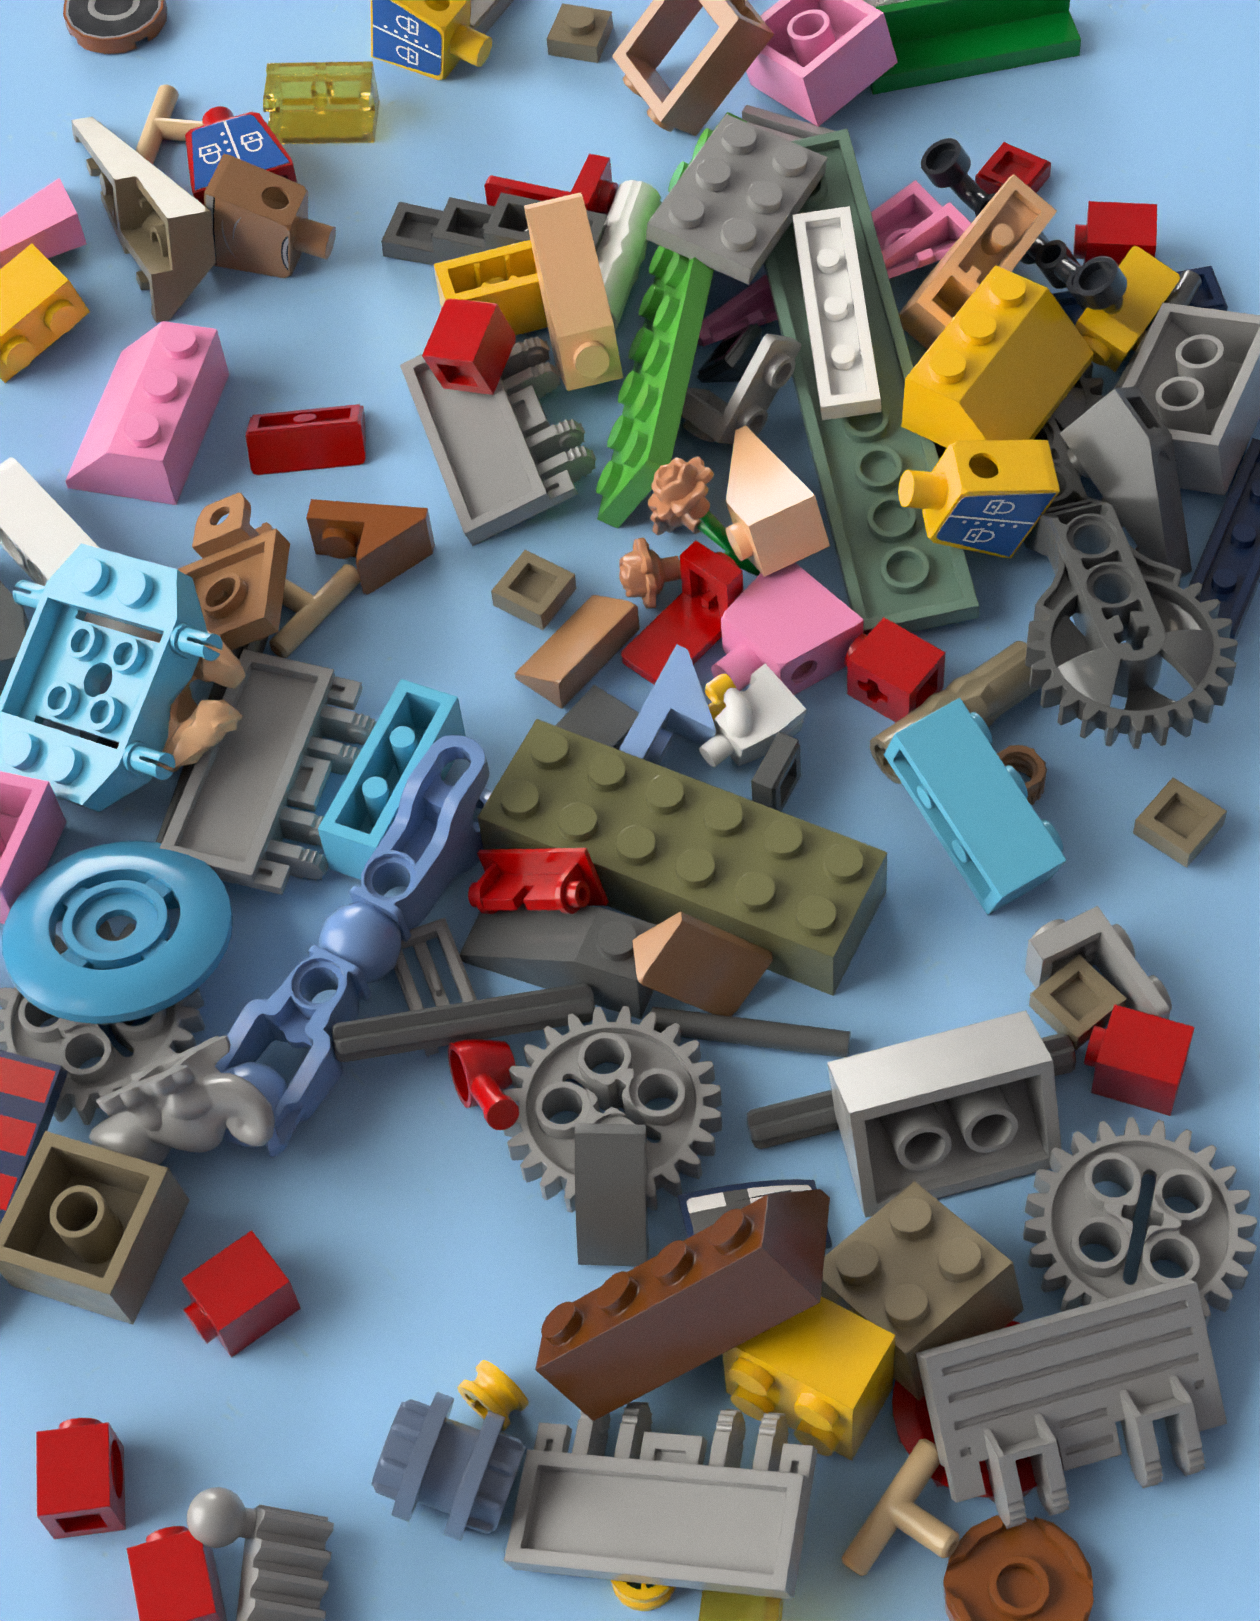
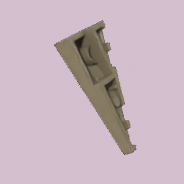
M86 117L71 120L75 142H81L92 156V158L86 159V167L90 176H99L102 189L100 191L101 201L125 254H131L141 268V271L136 272L138 285L141 290L150 289L153 319L156 323L169 321L216 263L211 210L95 118Z

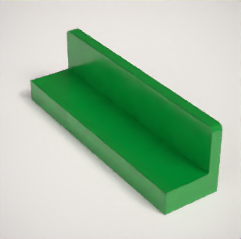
M909 0L875 7L884 13L898 63L870 85L872 94L875 95L1080 56L1081 38L1069 11L1070 0Z

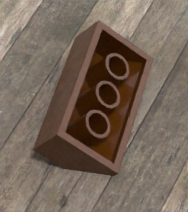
M821 1189L767 1194L742 1209L729 1210L713 1225L684 1241L677 1240L668 1244L657 1256L630 1271L615 1273L601 1287L574 1302L561 1303L546 1316L541 1328L542 1338L535 1370L592 1421H595L820 1303L830 1197Z

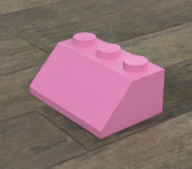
M162 321L121 351L65 480L68 488L177 505L229 377L217 329Z

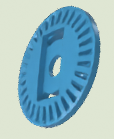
M121 841L79 851L60 860L38 875L21 892L11 907L2 935V955L9 977L17 990L30 1003L58 1018L81 1023L105 1024L130 1021L155 1014L193 993L209 978L225 955L232 936L233 926L232 908L225 885L206 862L187 854L160 849L162 843ZM180 908L178 925L167 942L170 933V918L167 910ZM127 916L137 922L133 933L122 940L108 941L98 935L100 926L110 918ZM58 921H63L62 932L67 946V950L61 955L55 949L56 924Z

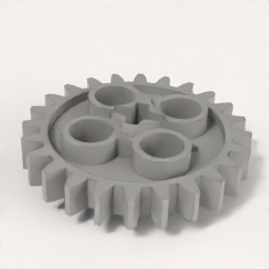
M105 921L100 926L98 935L108 941H118L131 935L136 927L134 924L129 923L123 929L120 936L115 937L109 922ZM56 935L55 949L61 955L67 950V946ZM16 987L0 988V1006L2 1008L0 1009V1050L61 1065L68 1071L54 1111V1116L59 1122H63L74 1107L77 1109L84 1125H90L96 1108H100L96 1102L98 1098L132 1082L131 1073L149 1065L164 1055L170 1056L175 1053L180 1054L197 1046L196 1040L191 1033L205 1029L200 1011L197 1010L204 1006V1001L199 988H197L193 993L176 1004L151 1014L153 1017L143 1025L131 1026L135 1020L102 1024L104 1026L109 1024L116 1040L133 1053L130 1057H124L112 1046L109 1038L98 1024L74 1022L59 1018L57 1022L50 1026L40 1027L46 1020L56 1016L44 1012L30 1003ZM102 1057L96 1065L90 1068L79 1069L87 1060Z
M629 1006L622 1007L616 1022H607L601 1007H595L593 1022L586 1026L573 1013L569 1014L568 1033L562 1036L555 1029L549 1026L545 1027L544 1034L547 1048L544 1050L537 1046L526 1044L523 1048L529 1067H510L509 1072L512 1085L516 1088L503 1090L505 1095L510 1096L519 1107L517 1121L513 1126L504 1130L505 1136L512 1137L507 1142L510 1157L512 1160H523L520 1167L526 1183L542 1177L540 1188L542 1197L545 1200L551 1199L563 1189L565 1191L564 1198L567 1211L573 1213L575 1211L576 1124L646 1125L647 1137L660 1140L658 1143H651L647 1140V1207L652 1211L657 1210V1190L663 1187L670 1194L678 1198L677 1195L682 1194L679 1174L683 1173L689 1177L699 1179L702 1176L701 1161L697 1155L714 1156L716 1152L715 1137L710 1133L722 1131L721 1111L715 1109L722 1105L720 1085L711 1084L715 1080L714 1065L712 1061L699 1062L701 1052L700 1043L697 1040L680 1046L681 1031L679 1024L674 1023L662 1033L657 1032L655 1012L650 1011L639 1025L632 1023ZM605 1062H612L621 1066L615 1072L609 1074H598L592 1071L597 1065ZM567 1079H574L575 1081L580 1083L582 1087L574 1083L564 1081ZM656 1098H668L675 1102L664 1110H651L645 1107V1104ZM599 1107L605 1111L604 1114L600 1113ZM620 1108L624 1109V1113H622L621 1111H619V1109H620ZM562 1111H573L579 1114L574 1121L566 1124H556L549 1121L555 1114Z
M1128 1117L1124 1135L1116 1136L1105 1121L1099 1122L1095 1143H1092L1079 1131L1073 1133L1071 1143L1073 1156L1055 1147L1051 1151L1049 1162L1053 1171L1038 1169L1035 1174L1033 1187L1039 1193H1031L1027 1196L1025 1213L1034 1218L1025 1221L1023 1240L1038 1243L1030 1249L1028 1263L1030 1267H1050L1043 1275L1041 1289L1045 1293L1064 1288L1066 1292L1060 1310L1064 1312L1078 1308L1080 1305H1089L1187 1278L1197 1282L1207 1327L1211 1316L1209 1305L1223 1312L1229 1309L1233 1298L1229 1288L1242 1290L1249 1273L1242 1265L1251 1264L1256 1251V1245L1245 1239L1253 1236L1257 1225V1218L1240 1214L1247 1208L1251 1196L1249 1190L1228 1191L1237 1171L1234 1165L1214 1170L1211 1167L1217 1149L1214 1145H1210L1195 1154L1189 1150L1192 1131L1186 1129L1172 1142L1165 1139L1164 1121L1157 1120L1150 1136L1140 1135L1139 1127L1134 1117ZM1150 1174L1155 1178V1187L1145 1229L1146 1237L1140 1255L1137 1280L1134 1284L1129 1285L1123 1281V1272L1133 1229V1219L1139 1199L1142 1177ZM1102 1181H1112L1123 1187L1127 1194L1121 1197H1108L1101 1194L1094 1185ZM1170 1197L1185 1198L1195 1206L1196 1211L1191 1213L1176 1212L1167 1206L1164 1200ZM1089 1244H1100L1107 1247L1115 1258L1106 1262H1096L1084 1255L1081 1248ZM1158 1260H1170L1177 1263L1183 1269L1185 1275L1179 1278H1166L1153 1269L1152 1263Z

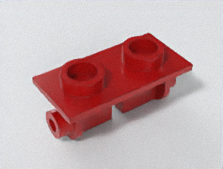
M587 848L479 850L477 855L485 873L478 882H473L468 890L469 903L472 907L478 908L483 914H494L498 910H517L522 904H525L527 910H560L564 914H574L581 907L606 906L608 903Z

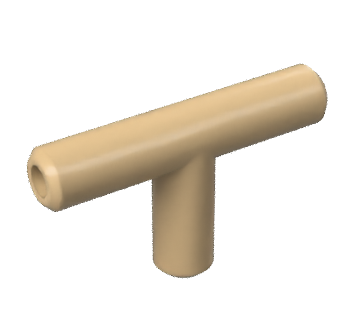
M161 85L158 88L135 150L151 164H154L162 140L186 142L185 134L190 129L203 126L202 121L171 119L179 96L178 91L171 85Z
M344 564L315 595L285 579L282 604L296 612V614L269 641L271 650L277 656L287 658L360 583L358 570L352 565Z
M920 1439L841 1557L842 1563L858 1575H867L897 1528L941 1558L951 1556L956 1550L960 1540L958 1532L914 1503L940 1464L934 1443L927 1439Z

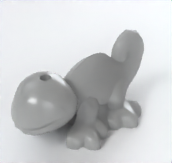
M217 1035L180 1054L175 1053L170 1056L164 1055L149 1065L131 1073L132 1082L98 1098L96 1102L105 1113L112 1116L97 1124L92 1129L89 1139L94 1146L160 1165L172 1148L199 1153L214 1149L222 1141L226 1127L240 1142L251 1146H264L273 1137L275 1118L272 1105L251 1082L231 1073H221L215 1067L216 1063L229 1053L231 1046L227 1035L221 1037Z

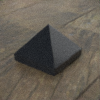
M757 323L754 325L750 324L723 339L699 369L697 378L702 383L740 381L761 342L762 329Z

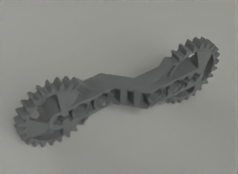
M1091 362L1033 439L1049 441L1060 492L1044 514H1041L1039 521L1023 541L1026 548L1047 556L1055 573L1052 584L1035 604L1034 621L1029 622L1025 666L1031 667L1030 687L1042 688L1040 705L1043 708L1060 704L1058 723L1060 725L1069 723L1075 718L1082 721L1080 737L1085 739L1096 728L1105 730L1104 739L1106 746H1112L1119 733L1128 734L1133 749H1139L1142 735L1151 733L1157 743L1163 746L1166 745L1170 727H1173L1184 737H1188L1191 735L1193 719L1208 724L1211 721L1214 705H1224L1228 686L1233 683L1237 664L1234 660L1238 643L1237 640L1229 638L1232 620L1217 618L1220 607L1218 599L1200 603L1202 584L1199 582L1190 585L1184 590L1180 588L1181 570L1152 561L1134 550L1127 541L1113 505L1087 496L1080 480L1082 475L1071 464L1067 456L1069 447L1059 433L1104 397L1102 396L1103 379L1092 378L1093 363ZM934 442L938 458H941L947 448ZM1071 616L1073 617V620H1074V622H1075V625L1073 624V622L1070 620L1069 617H1071ZM1162 659L1170 663L1193 688L1190 694L1179 701L1171 700L1153 689L1159 679ZM1113 694L1127 698L1124 710L1110 707Z

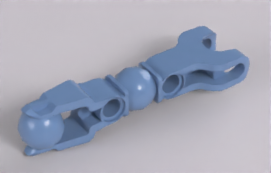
M447 735L431 745L407 780L394 822L365 864L361 874V886H353L349 891L353 903L339 907L325 920L319 936V947L316 945L311 946L308 951L310 957L301 961L291 971L280 988L268 1000L255 999L247 1003L227 1035L231 1044L230 1051L216 1063V1068L221 1073H231L251 1082L272 1105L275 1118L273 1137L266 1143L269 1156L272 1158L286 1149L298 1123L310 1119L343 1074V1064L337 1060L334 1053L332 1026L339 1022L357 1019L360 1000L367 1001L372 995L368 984L382 980L395 968L401 951V940L405 942L411 937L410 930L417 927L427 917L453 878L461 872L468 871L480 861L477 853L479 850H484L478 821L473 822V813L475 808L482 809L492 792L485 788L489 778V767L485 752L480 744L472 738L460 735ZM456 759L468 760L470 763L469 768L462 774L454 786L447 785L442 780L441 772L448 763ZM394 887H408L402 894L395 897L384 896ZM325 990H336V994L331 999L323 1003H312L313 998L318 993ZM275 1040L288 1042L293 1048L310 1049L289 1086L286 1079L268 1065L255 1063L270 1043ZM226 1127L223 1138L229 1143L247 1148L257 1147L240 1142Z

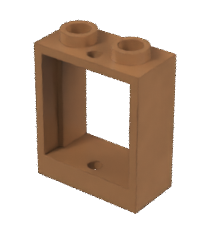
M653 0L612 57L625 73L622 79L624 84L636 95L642 97L649 106L647 114L655 124L669 132L677 128L697 136L773 37L774 33L748 0ZM704 7L719 26V29L671 91L656 71V68L700 9Z

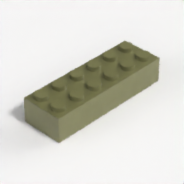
M539 719L535 720L477 817L484 850L587 848L608 899L606 906L656 925L681 911L771 951L773 961L767 970L834 996L886 894V851Z

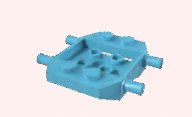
M81 543L51 576L45 586L23 579L16 583L15 586L30 594L13 590V599L18 605L32 607L36 610L0 696V771L49 781L56 798L100 812L150 782L152 776L160 780H166L173 774V772L157 765L159 763L175 769L174 756L170 753L162 752L168 738L171 704L191 680L200 657L208 661L216 660L219 657L220 653L205 645L222 650L223 643L219 635L210 634L207 631L193 578L174 568ZM88 612L160 633L163 636L160 643L89 623L84 621ZM112 672L111 685L104 694H100L102 681ZM46 719L119 743L117 749L44 726L42 723Z

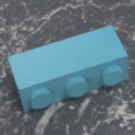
M400 679L318 827L330 870L361 880L365 864L394 822L400 798L409 776L431 745L447 735L466 737L457 696ZM454 761L448 763L441 772L443 781Z
M958 698L895 733L883 755L986 914L989 915L1050 880L1067 859L1062 853L1064 849L1063 843L1057 830L1048 820H1040L1028 802V791L1020 774L1012 766H1005L992 747V735L983 718L976 712L970 713L961 698Z

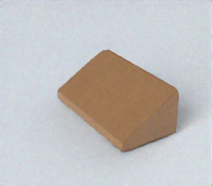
M592 595L515 672V679L562 709L640 630L638 607L627 600Z
M681 911L632 940L636 974L639 983L717 1015L732 1016L740 1008L773 961L771 951Z

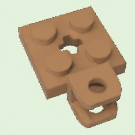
M241 493L233 494L204 507L196 522L192 548L203 559L178 568L179 571L193 578L207 631L220 635L222 641L230 650L254 641L263 640L269 635L279 632L290 548L289 541L277 528L274 529L269 523H263L261 527L256 529L250 525L251 505ZM229 514L228 517L222 523L217 525L218 521L224 515Z

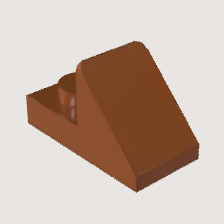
M311 499L306 519L315 554L329 555L338 559L356 557L363 594L374 592L433 554L435 542L428 508Z

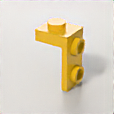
M1138 246L1132 247L1119 265V268L1127 278V288L1123 294V307L1116 314H1108L1102 309L1093 310L1087 307L1075 324V327L1094 352L1092 362L1102 366L1105 365L1114 372L1117 371L1159 311L1162 303L1166 301L1180 280V275Z

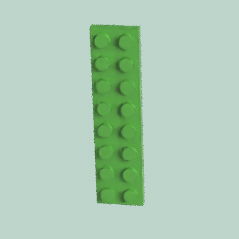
M729 112L726 113V114H728V115H730V116H733V117H735V118H737V119H740V120H742V121H744V122L747 123V121H745V120H743V119H741V118H739V117H737V116H735V115H733V114H731V113H729ZM706 128L695 146L692 160L714 130ZM692 160L689 164L682 161L677 166L670 180L668 192L672 190ZM660 245L649 266V274L655 276L654 282L645 293L639 308V316L645 318L644 324L637 332L628 354V358L634 361L633 370L625 378L618 395V402L624 405L623 412L613 425L607 441V447L613 449L612 458L604 467L596 487V493L602 495L597 520L615 528H619L652 490L651 484L654 480V474L659 467L669 464L672 460L714 269L707 267L694 257L691 260Z

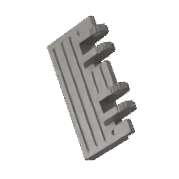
M538 336L525 339L524 342H515L494 395L443 389L425 362L422 354L400 365L461 527L472 546L578 495L574 482L580 480L582 476L586 477L587 474L592 473L593 469H596V457L593 450H589L584 445L579 447L582 442H585V431L582 424L573 421V419H565L563 422L559 421L558 425L553 424L550 426L539 399L546 396V393H552L554 389H557L556 387L560 385L559 377L561 375L557 366L549 362L546 363L550 359V349L547 341H543Z
M243 649L239 661L246 676L235 689L227 687L223 699L237 709L243 717L240 721H237L236 730L227 732L218 744L211 746L199 761L195 763L160 849L187 854L206 862L222 881L283 895L290 875L316 881L317 879L322 880L323 875L326 874L328 869V863L323 854L310 848L305 849L301 846L282 842L283 838L311 845L317 844L323 847L318 827L324 816H317L314 813L288 808V806L315 812L330 772L348 775L361 751L357 747L346 746L344 743L322 738L328 737L354 744L357 742L362 745L367 741L377 722L375 719L362 713L357 714L354 711L328 706L329 704L355 710L362 692V682L336 677L334 669Z
M1187 1278L916 1353L939 1463L945 1467L951 1499L958 1503L986 1494L979 1465L980 1461L985 1460L992 1494L995 1498L994 1503L1006 1529L1022 1525V1523L1026 1522L1027 1516L1016 1460L1030 1456L1039 1500L1049 1516L1069 1509V1495L1066 1491L1067 1486L1063 1471L1122 1455L1115 1422L1121 1421L1132 1472L1143 1489L1163 1482L1162 1466L1153 1420L1165 1419L1169 1443L1172 1446L1173 1459L1177 1467L1184 1473V1476L1198 1473L1200 1470L1205 1469L1199 1432L1227 1424L1197 1282Z
M633 1401V1403L629 1402L624 1407L614 1457L604 1456L608 1439V1428H610V1413L592 1421L586 1414L580 1411L581 1417L578 1420L572 1453H568L572 1429L568 1425L539 1422L534 1450L527 1449L504 1562L514 1570L794 1599L818 1450L812 1445L788 1444L789 1424H787L784 1413H764V1417L761 1418L752 1469L740 1468L743 1440L745 1439L746 1431L742 1410H720L708 1465H703L707 1440L703 1436L650 1432L652 1431V1413L647 1402Z

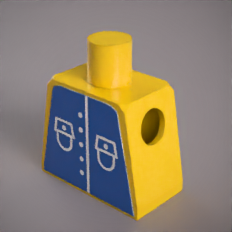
M371 0V57L436 80L446 79L461 59L481 67L490 54L492 38L470 28L471 0Z
M1048 440L956 441L949 444L932 472L906 470L900 479L898 495L902 507L922 509L927 537L933 543L1003 558H1012L1039 521L1041 514H1044L1058 495L1060 489Z

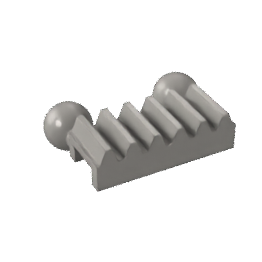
M222 1487L206 1489L192 1500L187 1511V1526L193 1537L202 1542L204 1546L221 1548L233 1543L238 1537L245 1538L236 1621L325 1620L326 1611L320 1609V1601L328 1590L329 1582L322 1579L324 1569L331 1560V1552L325 1550V1544L334 1527V1523L329 1522L328 1517L265 1505H258L254 1509L246 1508L236 1493Z

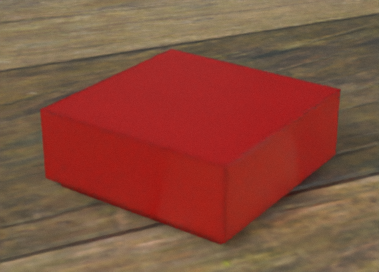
M1003 142L975 175V182L986 193H997L1008 178L1014 174L1037 193L1050 177L1051 162Z

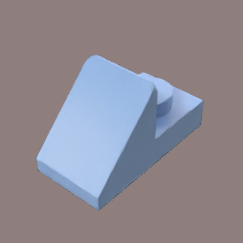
M676 644L619 749L657 765L660 764L674 736V733L666 728L700 745L706 743L716 733L715 725L689 651Z

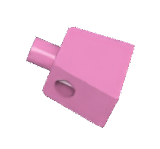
M796 563L765 577L760 573L727 608L721 618L722 648L726 655L712 665V675L716 678L718 675L727 674L734 682L736 688L741 691L749 685L752 673L766 664L792 694L795 695L846 667L844 664L846 653L853 641L860 634H863L864 619Z

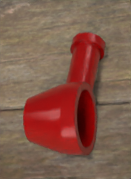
M465 1039L450 1043L448 1046V1062L452 1080L462 1104L466 1108L479 1105L483 1110L486 1122L495 1130H505L513 1126L519 1117V1107L510 1096L505 1095L503 1090L512 1085L509 1070L511 1066H516L512 1051L507 1042Z

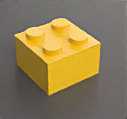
M821 1296L820 1303L723 1353L726 1393L731 1395V1402L739 1410H742L743 1413L756 1420L761 1421L764 1413H784L787 1424L795 1430L794 1436L803 1445L814 1446L818 1450V1454L831 1456L835 1451L852 1461L893 1389L895 1335Z

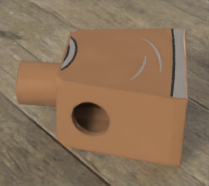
M223 154L204 192V204L211 210L216 260L213 266L287 278L293 274L302 252L323 259L329 258L335 242L336 227L308 219V190L303 185L234 156Z

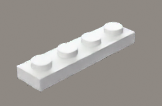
M850 206L793 214V227L822 421L881 412V398Z

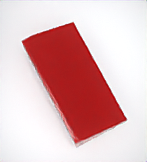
M360 404L256 414L250 417L245 437L250 468L253 474L263 475L353 466L365 463L364 406H360Z

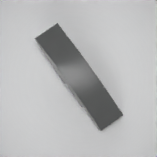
M501 193L494 207L449 197L444 211L399 202L381 241L383 256L434 265L435 263L531 240L524 206L542 201ZM586 210L597 252L608 224V215Z

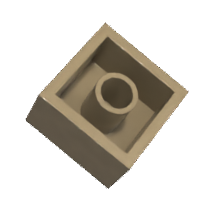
M45 1131L0 1223V1273L13 1287L134 1324L190 1200L168 1167Z
M915 1181L824 1257L821 1296L895 1335L893 1378L919 1401L925 1394L916 1357L917 1352L1003 1329L1024 1310L1013 1262Z

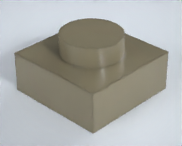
M562 3L547 37L548 55L598 63L613 29L612 11Z
M524 550L491 590L493 606L544 630L577 589L575 574Z
M1173 777L1136 818L1133 834L1187 868L1224 825L1227 811Z
M1078 955L1030 993L1029 1006L1058 1034H1067L1074 1049L1077 1050L1090 1040L1094 1025L1102 1028L1108 1025L1114 1004L1125 1007L1127 998L1083 957Z

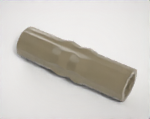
M1023 641L1014 642L970 673L954 679L946 689L930 695L921 706L870 740V751L881 771L894 783L901 784L902 782L883 755L893 736L900 730L954 700L961 698L969 712L979 714L989 728L999 716L1039 690L1040 688H1031L1029 685L1031 667L1025 666L1027 643Z

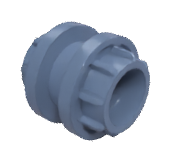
M436 1392L430 1406L411 1399L406 1402L402 1401L386 1438L371 1483L376 1493L395 1500L392 1516L409 1522L417 1503H421L450 1514L443 1535L456 1540H462L466 1527L485 1534L496 1531L526 1449L520 1439L501 1432L506 1417L488 1411L481 1430L449 1419L454 1398Z

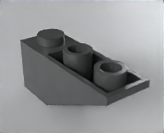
M1138 386L1114 388L1059 433L1069 447L1067 456L1073 467L1081 475L1091 478L1103 496L1101 501L1113 505L1121 526L1125 527L1137 544L1135 550L1152 561L1181 570V577H1185L1192 572L1172 434Z

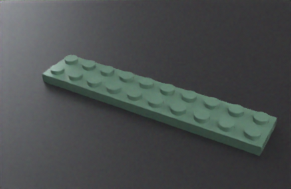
M848 129L793 140L791 142L828 157L824 176L798 214L850 206L881 398V412L822 421L792 221L763 264L781 335L792 337L801 343V349L795 358L796 364L792 379L850 608L864 619L863 634L866 635L874 629L883 617L909 632L979 618V604L964 549L933 543L927 537L922 509L902 507L899 501L898 490L902 474L906 470L932 472L939 458L933 441L901 427L905 378L913 369V364Z

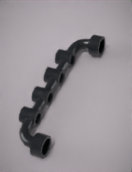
M946 138L935 142L926 150L921 159L922 170L934 186L938 188L950 187L975 212L977 217L996 193H986L968 175L971 160L956 139ZM1041 232L1020 260L1028 265L1036 263L1052 287L1056 289L1067 288L1083 311L1088 307L1093 310L1102 309L1108 314H1116L1123 307V294L1127 288V278L1115 260L1110 257H1095L1081 266L1063 241H1049L1044 233Z

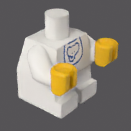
M766 664L752 673L750 686L746 691H739L727 674L718 675L706 684L705 694L712 701L708 704L716 733L714 737L699 747V751L706 762L712 767H716L728 756L738 766L766 755L778 732L793 737L801 731L807 709Z

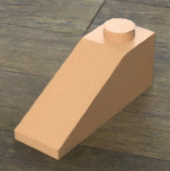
M1016 175L1010 176L899 312L902 328L928 350L995 265L1010 272L1013 271L1057 210Z
M576 193L525 205L524 209L555 366L558 367L560 377L567 391L622 379L623 373L614 324L582 194Z
M746 425L735 430L726 494V504L733 524L726 527V534L737 558L740 561L748 558L765 577L830 547L815 495Z

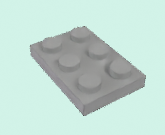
M726 114L648 221L646 240L691 260L695 257L707 267L749 285L793 221L792 215L798 214L824 176L828 157Z

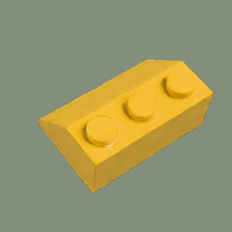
M995 265L905 378L901 427L946 448L949 444L956 441L1033 440L1091 364L1094 352L1047 287Z

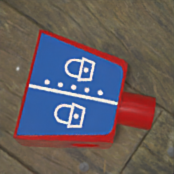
M213 107L204 114L202 118L203 126L190 129L185 134L193 197L204 206V192L223 154L234 156L297 183L294 165L290 156L260 113L252 111L234 116L227 107Z

